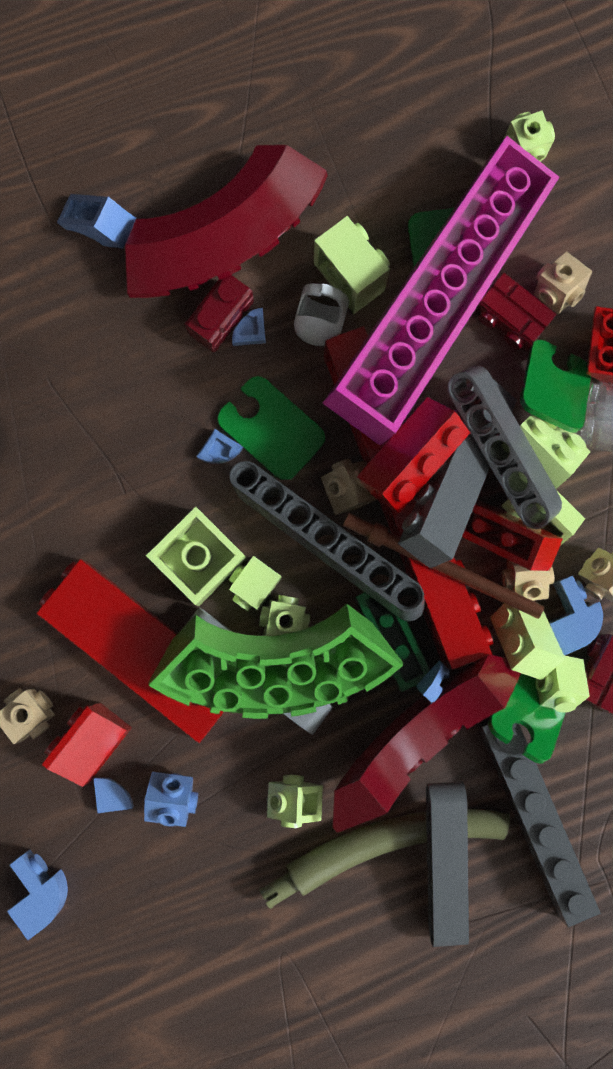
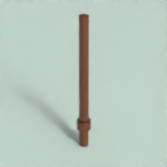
M348 514L343 524L344 527L367 537L368 542L378 547L384 545L422 563L398 544L401 537L388 532V527L378 522L373 525L355 515ZM451 561L432 568L534 618L539 619L543 613V605Z

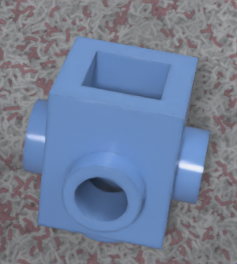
M152 772L145 796L144 821L160 823L169 827H186L189 813L195 814L198 802V792H192L193 777L176 773Z

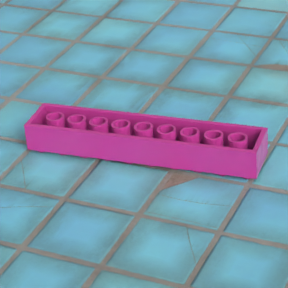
M506 136L476 175L323 401V404L379 445H382L392 437L403 423L558 181L559 176Z

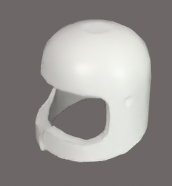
M324 283L305 285L294 321L297 336L306 343L324 346L325 340L340 335L349 305L347 295L341 290ZM307 295L328 296L336 300L340 307L318 303Z

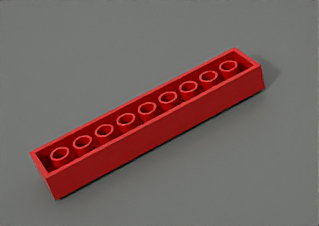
M364 326L325 340L324 360L334 385L368 335ZM349 423L362 459L368 464L390 438L382 445H379ZM413 498L400 513L379 501L390 532L401 537L404 531L402 524L407 516L412 513L416 501ZM399 553L407 575L423 589L425 607L422 615L440 661L452 670L487 655H492L489 646L494 645L488 627L486 625L481 627L476 614L481 612L475 594L473 592L468 594L465 584ZM453 557V559L450 560L451 562L465 568L460 559L455 560V558Z

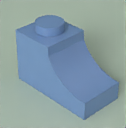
M70 194L57 223L66 230L83 234L103 246L123 249L136 218L109 197Z

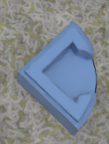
M263 308L250 311L240 320L233 331V346L266 343Z
M214 429L196 457L207 463H224L239 455L243 447Z
M439 660L416 685L418 690L431 703L435 702L442 693L443 688L439 685L444 678H449V668Z
M107 777L94 778L97 813L127 810L134 807L130 794L119 783Z

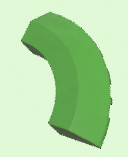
M348 604L326 620L312 627L275 636H254L231 632L210 624L195 615L173 638L150 678L148 685L167 697L188 706L192 702L210 708V713L220 714L221 710L223 712L242 713V718L268 719V714L291 713V717L317 712L316 707L335 703L336 701L338 705L345 703L348 696L363 689H366L368 692L403 666V662L374 624Z

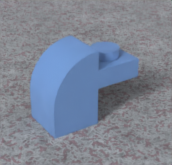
M573 576L564 577L554 582L553 585L566 614L548 621L564 655L590 644L599 634L603 623L601 603L594 602L586 605L584 601L587 599L586 591L579 580L575 581Z
M28 850L10 864L29 894L7 911L27 940L43 930L58 915L65 904L68 892L67 880L62 869L49 877L45 861L38 854L34 855L31 850Z

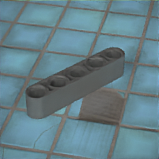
M474 365L455 374L448 383V393L521 521L532 529L543 528L560 513L562 509L560 495L490 373L485 368ZM466 378L472 382L474 391L467 387ZM484 410L489 412L492 422L485 418ZM501 441L509 446L510 453L502 448ZM519 472L526 476L528 483L520 479ZM536 503L543 506L546 514L538 510Z
M463 781L427 783L428 924L432 947L468 945V825L465 785Z

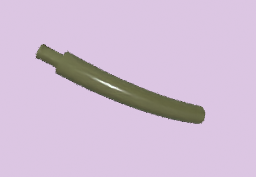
M467 809L468 838L498 840L506 838L510 824L509 812ZM426 811L375 822L320 845L287 864L288 873L267 886L260 888L263 899L267 900V906L272 909L276 904L294 893L300 891L305 896L333 877L360 863L397 849L426 843Z

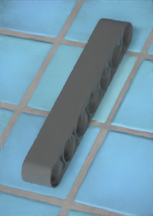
M242 461L233 466L230 471V481L237 496L243 502L398 618L404 621H413L422 615L425 607L424 592L416 581L256 464L250 461ZM245 479H254V481L250 485H241L242 481H244ZM271 497H280L276 504H265ZM296 516L307 517L301 524L291 523ZM323 535L334 537L328 544L317 543L318 539ZM355 554L361 557L357 564L348 565L344 563L345 558L349 555ZM379 574L386 575L389 578L388 582L381 586L373 584L371 580ZM405 595H412L418 599L417 603L410 607L401 605L399 600Z

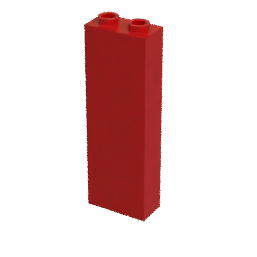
M82 559L78 563L73 561L62 573L61 578L64 580L57 589L51 588L42 597L39 603L42 607L37 614L196 742L200 743L224 712L220 710V714L210 713V708L192 702L188 706L167 697L148 685L171 641L178 633L89 562Z

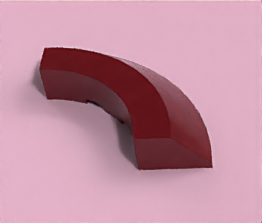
M256 145L252 155L240 172L227 185L209 198L190 208L170 215L136 219L125 244L128 296L130 298L170 295L169 290L186 286L191 291L199 288L198 284L205 283L215 276H218L219 280L238 272L242 269L240 264L256 254L262 257L280 243L278 237L287 232L291 226L295 228L300 223L299 216L305 208L313 206L328 176L327 171L288 145Z
M487 655L441 682L439 686L443 688V691L435 702L431 703L425 696H422L365 749L334 790L333 829L338 833L387 814L399 794L411 780L408 774L415 771L422 762L427 763L448 744V740L460 730L462 724L466 729H469L481 720L505 709L521 673L511 670L507 658Z

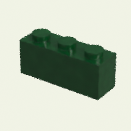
M365 592L354 597L361 615L374 624L403 662V666L391 675L398 690L404 692L416 686L430 671V668L407 621L398 618Z

